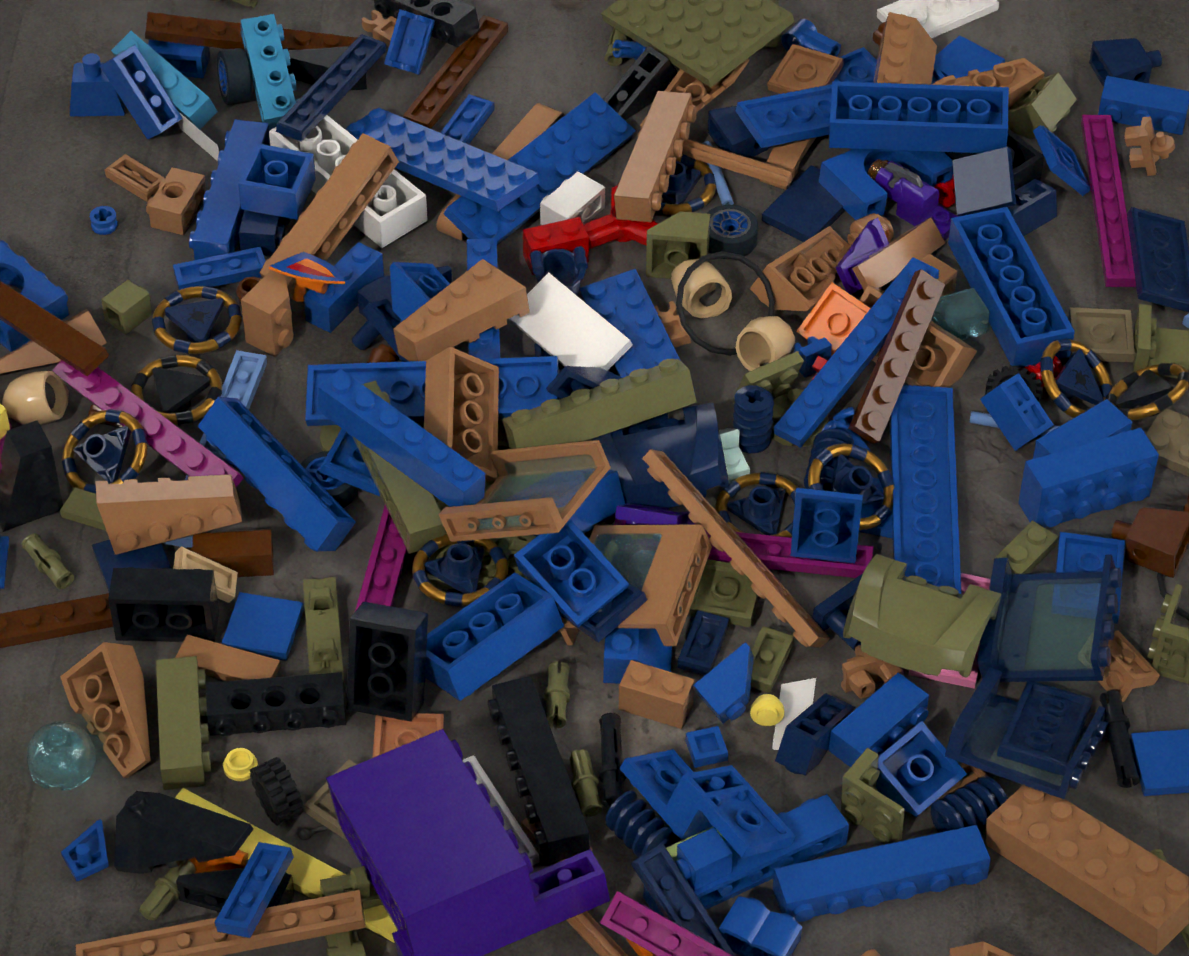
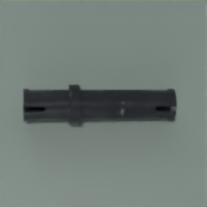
M1109 690L1107 691L1109 700H1107L1105 693H1102L1099 697L1102 707L1106 708L1103 721L1108 722L1105 732L1108 734L1117 784L1123 788L1132 787L1130 778H1132L1134 786L1140 781L1128 732L1130 721L1124 714L1121 693Z
M606 713L599 719L602 756L599 779L603 783V805L607 808H610L616 799L624 793V781L627 778L619 769L623 763L621 717L615 713Z

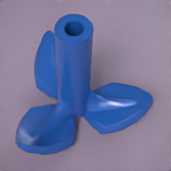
M848 407L832 417L834 420L829 421L822 429V431L827 429L845 431L851 435L854 445L871 452L861 437L848 429L855 414L853 407Z

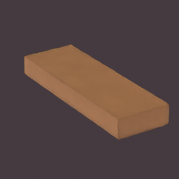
M191 635L186 636L175 657L197 656L198 669H205L206 676L224 681L274 678L281 668L280 660Z

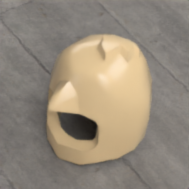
M698 259L683 261L673 269L671 280L676 298L678 285L687 268ZM708 261L691 273L684 286L682 306L692 316L697 318L720 315L728 310L732 300V292L727 281ZM715 283H720L722 292L719 300L713 305L704 306L699 301L700 298L715 290Z
M758 317L751 320L737 336L735 348L742 365L749 371L761 367L760 365L763 363H771L789 355L794 348L795 336L791 327L780 317Z
M53 371L32 372L24 374L9 383L3 395L2 405L6 408L8 417L19 424L25 425L38 420L40 425L48 424L63 417L68 405L69 390L64 381ZM45 382L50 384L55 393L56 400L52 409H50L46 399Z

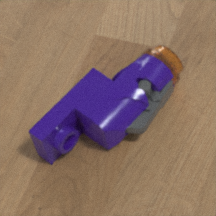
M876 160L871 165L868 175L888 193L887 197L897 202L896 216L913 226L932 217L943 240L948 239L951 218L958 216L938 205L939 190L922 181L919 175L912 173L907 168H903L893 161Z

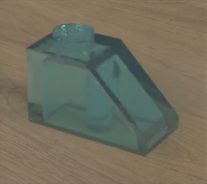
M973 287L940 297L931 321L960 340L987 333L990 311Z

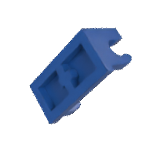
M399 9L384 64L420 75L435 20Z
M1019 373L980 398L1014 451L1054 426Z

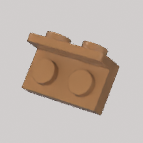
M1119 630L1115 631L1114 639L1109 640L1108 643L1111 652V663L1109 667H1105L1103 681L1098 682L1106 691H1119L1122 696L1121 700L1124 702L1132 689L1154 685L1160 674ZM1092 634L1078 656L1079 662L1086 669H1093L1090 658L1094 634Z

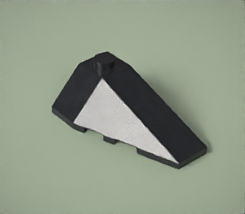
M136 791L126 800L125 806L116 816L114 867L120 872L144 874L152 872L153 867L156 865L166 864L168 868L179 867L181 860L196 858L198 862L234 856L253 831V827L249 823L161 793Z

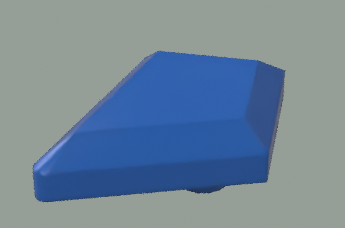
M100 819L61 851V855L76 881H80L109 867L103 823Z

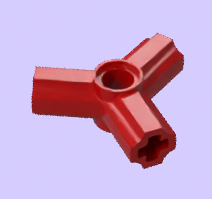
M617 185L611 188L610 214L583 225L589 236V249H592L612 240L619 242L634 240L646 246L647 230L659 223L655 221L642 222L616 219L614 194L618 187Z

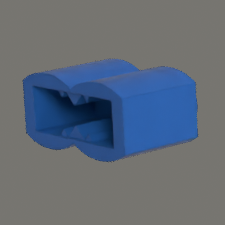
M738 896L720 925L719 931L731 950L738 955L791 956L801 940L802 926L789 914L770 912L761 901L755 898Z

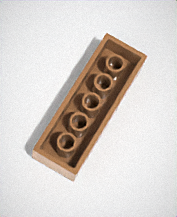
M1022 785L986 819V846L1155 956L1189 924V877L1068 800Z

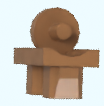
M1142 117L1141 126L1126 127V146H1141V148L1130 149L1131 168L1146 167L1147 176L1156 175L1155 162L1159 160V156L1161 159H1166L1169 157V153L1175 149L1173 137L1164 135L1163 132H1157L1155 137L1151 117Z
M861 645L855 647L856 657L847 659V662L842 664L843 681L841 682V687L845 693L853 691L862 699L871 696L875 692L876 682L883 680L886 683L898 672L904 676V672L901 667L862 652Z

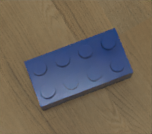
M1137 428L1025 461L1018 504L1029 522L1033 520L1046 528L1054 527L1059 523L1072 519H1081L1099 511L1111 510L1129 502L1141 501L1150 496L1159 454L1142 428Z
M514 572L427 634L425 678L459 701L471 695L480 686L499 675L505 668L524 657L529 651L564 627L553 595Z

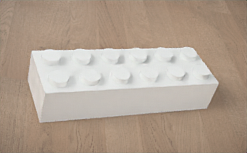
M328 115L320 121L302 142L277 133L276 127L269 131L270 146L314 154L316 180L311 190L315 193L324 186L332 175L334 168L342 162L349 152L351 145L358 140ZM394 169L353 225L383 248L427 221L426 194Z

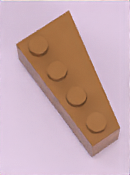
M484 259L480 260L393 328L398 354L408 361H426L448 347L454 348V346L462 342L471 343L479 339L480 333L492 327L497 330L507 325V319L517 314L519 317L530 313L526 287Z
M231 474L190 476L187 480L173 481L170 477L158 478V482L138 483L137 479L124 480L122 484H108V481H95L96 504L115 555L242 522L240 499Z

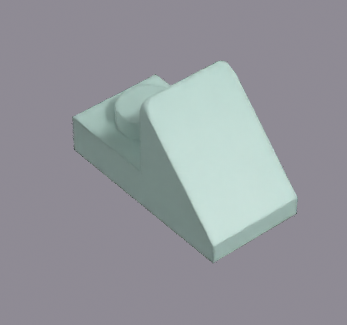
M726 428L719 430L729 482L740 476L750 474V468L739 448V429Z

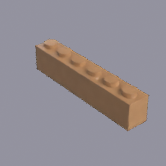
M657 91L614 194L616 219L651 222L655 211L660 210L662 194L668 190L669 176L675 173L676 159L682 155L683 141L688 140L690 124L696 120L697 109L695 105H692L691 93Z
M362 133L359 139L351 145L349 152L342 162L334 168L332 175L324 186L317 191L315 198L307 209L300 214L290 232L283 237L273 255L266 260L259 272L262 278L270 271V265L301 252L311 254L325 261L328 260L399 163L389 145ZM285 275L289 298L293 300L296 278Z

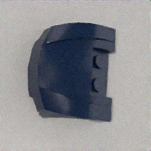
M714 402L683 408L684 420L671 418L652 426L638 424L630 427L629 430L623 431L619 429L592 439V441H600L611 467L609 470L618 471L625 504L665 508L679 506L668 495L667 492L670 489L664 482H658L647 471L649 466L642 458L650 449L664 452L704 498L707 495L706 490L717 485L728 487L729 480Z

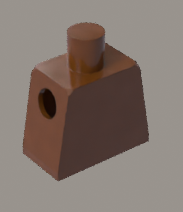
M1143 507L1139 509L1133 524L1116 520L1112 528L1111 537L1112 539L1125 540L1126 559L1129 562L1174 578L1189 545V512Z

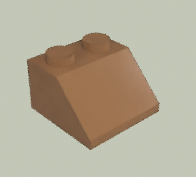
M270 270L241 299L246 343L276 357L283 348H287L291 344L294 333L285 275Z

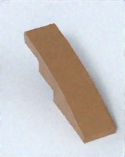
M932 217L895 238L888 245L873 253L868 259L852 269L864 291L868 285L881 288L895 279L913 257L921 261L928 254L933 253L945 244Z

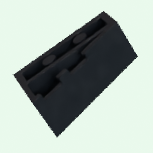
M38 420L8 430L0 459L2 464L0 473V526L3 532L42 517L50 516L60 511L63 506L52 446Z

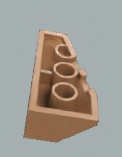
M830 226L771 262L762 271L772 288L775 299L774 310L808 311L816 305L831 282L834 281L837 273L835 267L846 254L850 245ZM758 277L750 287V290L758 296L762 303L769 307L765 286Z
M87 309L64 321L100 346L107 343ZM31 340L23 345L22 348L16 349L0 358V374L58 363L61 359Z
M103 642L60 677L72 709L75 713L81 714L88 723L86 728L92 735L98 736L103 743V751L122 777L129 778L151 761L144 678L133 646Z

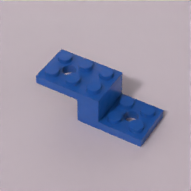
M672 749L625 758L619 768L681 840L710 827H715L727 840L731 848L743 858L790 847L796 838L792 831L732 765L693 772L675 750Z

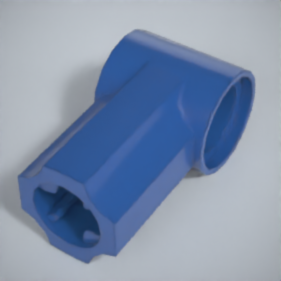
M800 19L781 38L782 45L786 51L790 49L792 44L836 57L841 51L840 43L818 33L815 25L807 19Z

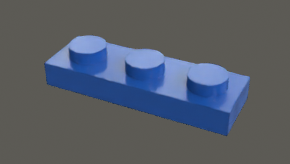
M261 247L174 264L173 271L179 290L195 286L215 287L239 282L247 277H262L259 272L266 261Z
M258 842L214 922L217 932L251 938L294 858L290 847Z

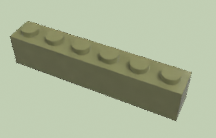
M666 359L661 361L658 366L634 370L629 376L620 379H607L601 382L600 386L576 390L571 393V396L559 400H546L539 407L530 410H517L510 417L504 418L503 423L510 449L584 442L697 402L689 368L679 359Z
M376 381L362 384L390 404L387 393L385 391L381 392ZM353 437L408 553L418 551L429 540L446 535V530L438 515L442 510L437 505V497Z

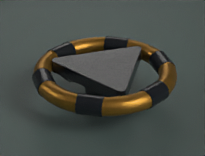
M188 355L161 357L149 363L136 374L131 385V392L145 402L142 391L148 379L153 375L163 412H157L174 425L192 423L206 415L217 397L222 395V381L216 369L205 360ZM185 366L197 369L204 376L168 369ZM211 385L205 402L193 410H188L191 406V399Z
M1161 363L1148 366L1122 378L1112 387L1105 400L1108 399L1131 421L1155 416L1172 406L1184 395L1189 388V372L1183 366L1175 363ZM1159 375L1177 376V385L1173 389L1172 385L1159 377Z

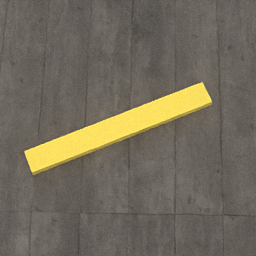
M182 788L175 797L187 803L249 823L185 788ZM252 824L253 831L239 848V850L248 853L247 863L258 842L290 847L294 858L286 873L292 875L294 889L311 899L322 897L320 880L346 875ZM384 905L364 909L366 928L395 943L392 933L396 932L397 929Z

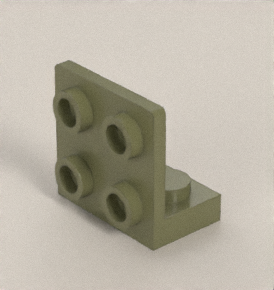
M1139 304L1134 327L1135 356L1133 372L1161 363H1175L1183 366L1189 372V331L1156 327L1157 319L1151 318L1152 305ZM1161 376V377L1178 378L1177 376Z
M1176 584L1173 594L1166 593L1160 613L1166 615L1161 614L1160 618L1156 621L1152 637L1158 640H1152L1147 658L1153 659L1152 667L1160 676L1189 684V628L1173 624L1183 586Z
M867 748L843 775L840 812L852 824H860L871 831L873 836L882 843L890 844L902 841L905 810L902 806L878 792L876 784L880 774L878 770L879 755Z

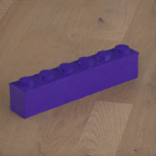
M591 849L530 874L529 877L533 879L539 897L534 898L537 914L441 956H483L609 902L610 897L605 872ZM393 932L392 935L398 956H411L399 932Z

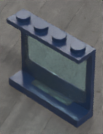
M1112 554L1105 555L1103 572L1012 574L1008 558H994L989 590L1001 593L1002 596L996 619H989L980 640L977 664L982 678L991 667L1002 671L1000 682L1103 681L1105 667H1109L1111 663V652L1108 643L1109 640L1114 639L1115 633L1112 614H1117L1118 598L1115 592L1116 588H1120L1122 583L1120 568H1115Z
M990 667L952 727L945 757L1065 799L1070 788L1077 789L1082 773L1086 772L1090 758L1094 756L1099 741L1101 742L1108 725V722L1102 721L1106 708L1099 706L1089 726L1084 725L1064 776L999 757L997 752L1000 742L1018 702L997 695L1002 671Z

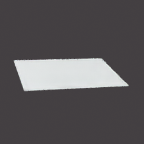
M180 113L183 118L178 121L180 129L218 161V145Z
M816 678L781 684L779 700L784 706V717L775 725L772 749L779 750L786 726L813 704Z

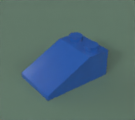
M796 488L790 556L855 563L863 495Z
M571 519L568 520L559 533L539 534L514 554L518 570L528 581L553 595L558 610L577 627L581 626L630 586L628 581Z

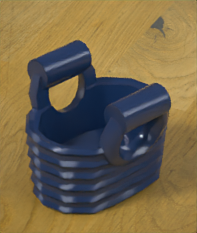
M576 247L573 253L565 249H553L543 254L539 250L530 253L532 270L538 283L550 273L579 297L580 283L588 268L584 247Z

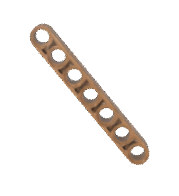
M535 104L492 154L505 160L510 159L564 117L565 114L543 104ZM456 194L440 213L436 227L439 232L466 242L469 238L443 214L449 205L461 197Z

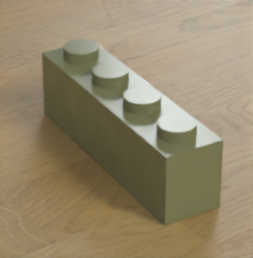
M197 656L156 660L160 771L163 788L168 790L205 786V772L211 771L210 753L203 750V744L210 743L208 723L202 724V717L207 716L206 696H201L200 690L206 689L205 669H198Z

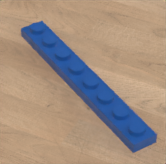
M914 257L908 262L774 426L775 435L800 448L883 347L914 272L922 269L938 279V269Z

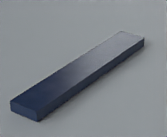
M361 34L278 121L276 132L302 142L385 53L386 43Z

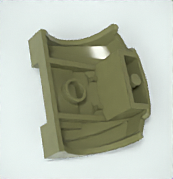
M876 554L864 570L852 599L843 630V638H855L861 642L862 652L897 667L938 676L942 669L960 671L961 676L968 677L971 673L984 629L989 619H996L1002 594L970 584L963 595L953 587H938L927 583L924 578L919 576H904L907 563Z

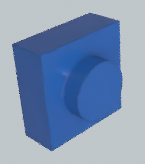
M719 726L686 733L685 741L695 768L728 761V750Z

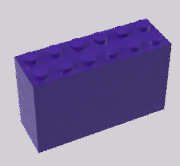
M443 729L326 777L342 832L361 866H365L368 879L411 956H441L537 914L534 898L539 897L533 879L529 877V874L533 873V867L526 852L519 853L517 850L519 845L511 829H504L503 826L505 824L500 810L497 806L491 808L489 804L490 797L483 783L477 785L475 782L477 778L469 761L465 763L462 761L463 755L459 744L455 739L450 741Z

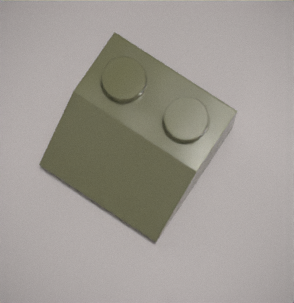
M1059 72L1042 78L1008 108L1009 130L1032 139L1035 137L1033 130L1040 125L1046 127L1052 133L1057 129L1056 124L1071 112L1070 107L1077 100Z
M680 211L648 229L646 277L671 279L673 269L683 261L700 259L702 256L708 255L710 214Z

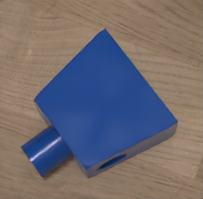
M90 53L82 58L83 63H76L73 67L70 116H124L125 104L100 67L105 62H100V57L97 54Z

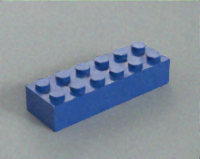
M832 81L829 148L983 153L1007 147L1009 87Z
M1008 207L951 218L948 244L1011 366L1021 368L1040 362L1045 348L1051 342L1065 338L1074 339L1075 331ZM1071 351L1057 352L1055 356L1058 359L1070 357Z

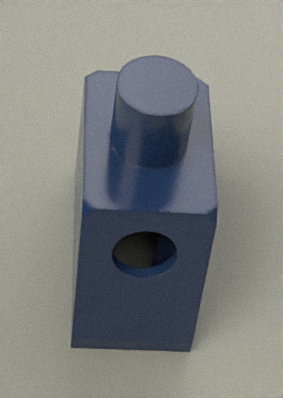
M1135 38L1102 40L1092 42L1089 64L1103 87L1106 76L1149 83L1151 69L1162 65V57L1159 50L1145 52L1139 40Z
M736 106L714 109L708 112V133L719 149L752 158L769 149V147L761 148L736 113Z

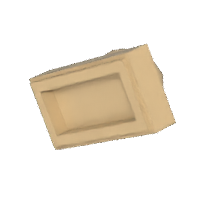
M182 546L175 552L173 569L214 570L217 598L227 603H230L235 598L238 572Z

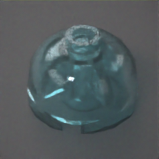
M54 721L46 724L34 733L27 746L28 770L33 781L42 788L50 790L49 786L60 787L61 791L70 790L82 785L94 772L93 766L97 761L95 746L88 732L75 723Z

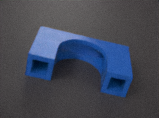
M851 149L821 163L819 183L843 205V209L855 220L872 213L883 216L888 193L868 173L880 170L888 165L889 161H893L903 168H907L912 173L919 175L922 181L934 187L940 182L945 183L952 179L953 162L944 152Z
M1 240L0 281L21 289V295L60 320L69 316L68 296L63 288L52 284L42 271H36L23 256H18L5 241ZM0 320V343L10 352L30 341L29 338Z

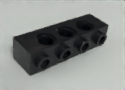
M374 0L376 11H379L383 17L389 18L393 16L397 19L400 9L435 20L431 37L455 47L462 45L480 30L476 7L459 0Z
M342 672L206 683L207 720L210 736H230L232 734L252 732L265 733L277 730L295 731L302 728H331L346 725Z

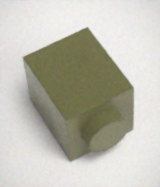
M126 280L101 299L105 321L125 335L152 315L150 294L144 287H138L130 280Z

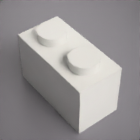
M580 172L575 173L571 178L564 180L553 193L543 198L540 203V224L545 225L580 217L583 224L591 221L605 209V187Z

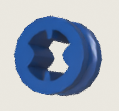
M99 206L91 211L89 217L91 228L95 233L107 235L117 229V215L112 207Z

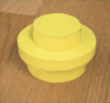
M763 694L758 696L751 705L750 715L753 721L759 725L773 726L783 719L784 706L776 696Z
M245 748L233 749L227 754L223 762L224 773L234 781L250 779V769L258 766L255 755Z

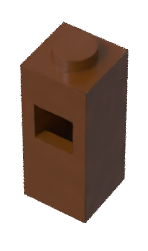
M271 530L194 534L192 547H187L190 551L238 572L237 577L274 575V549Z

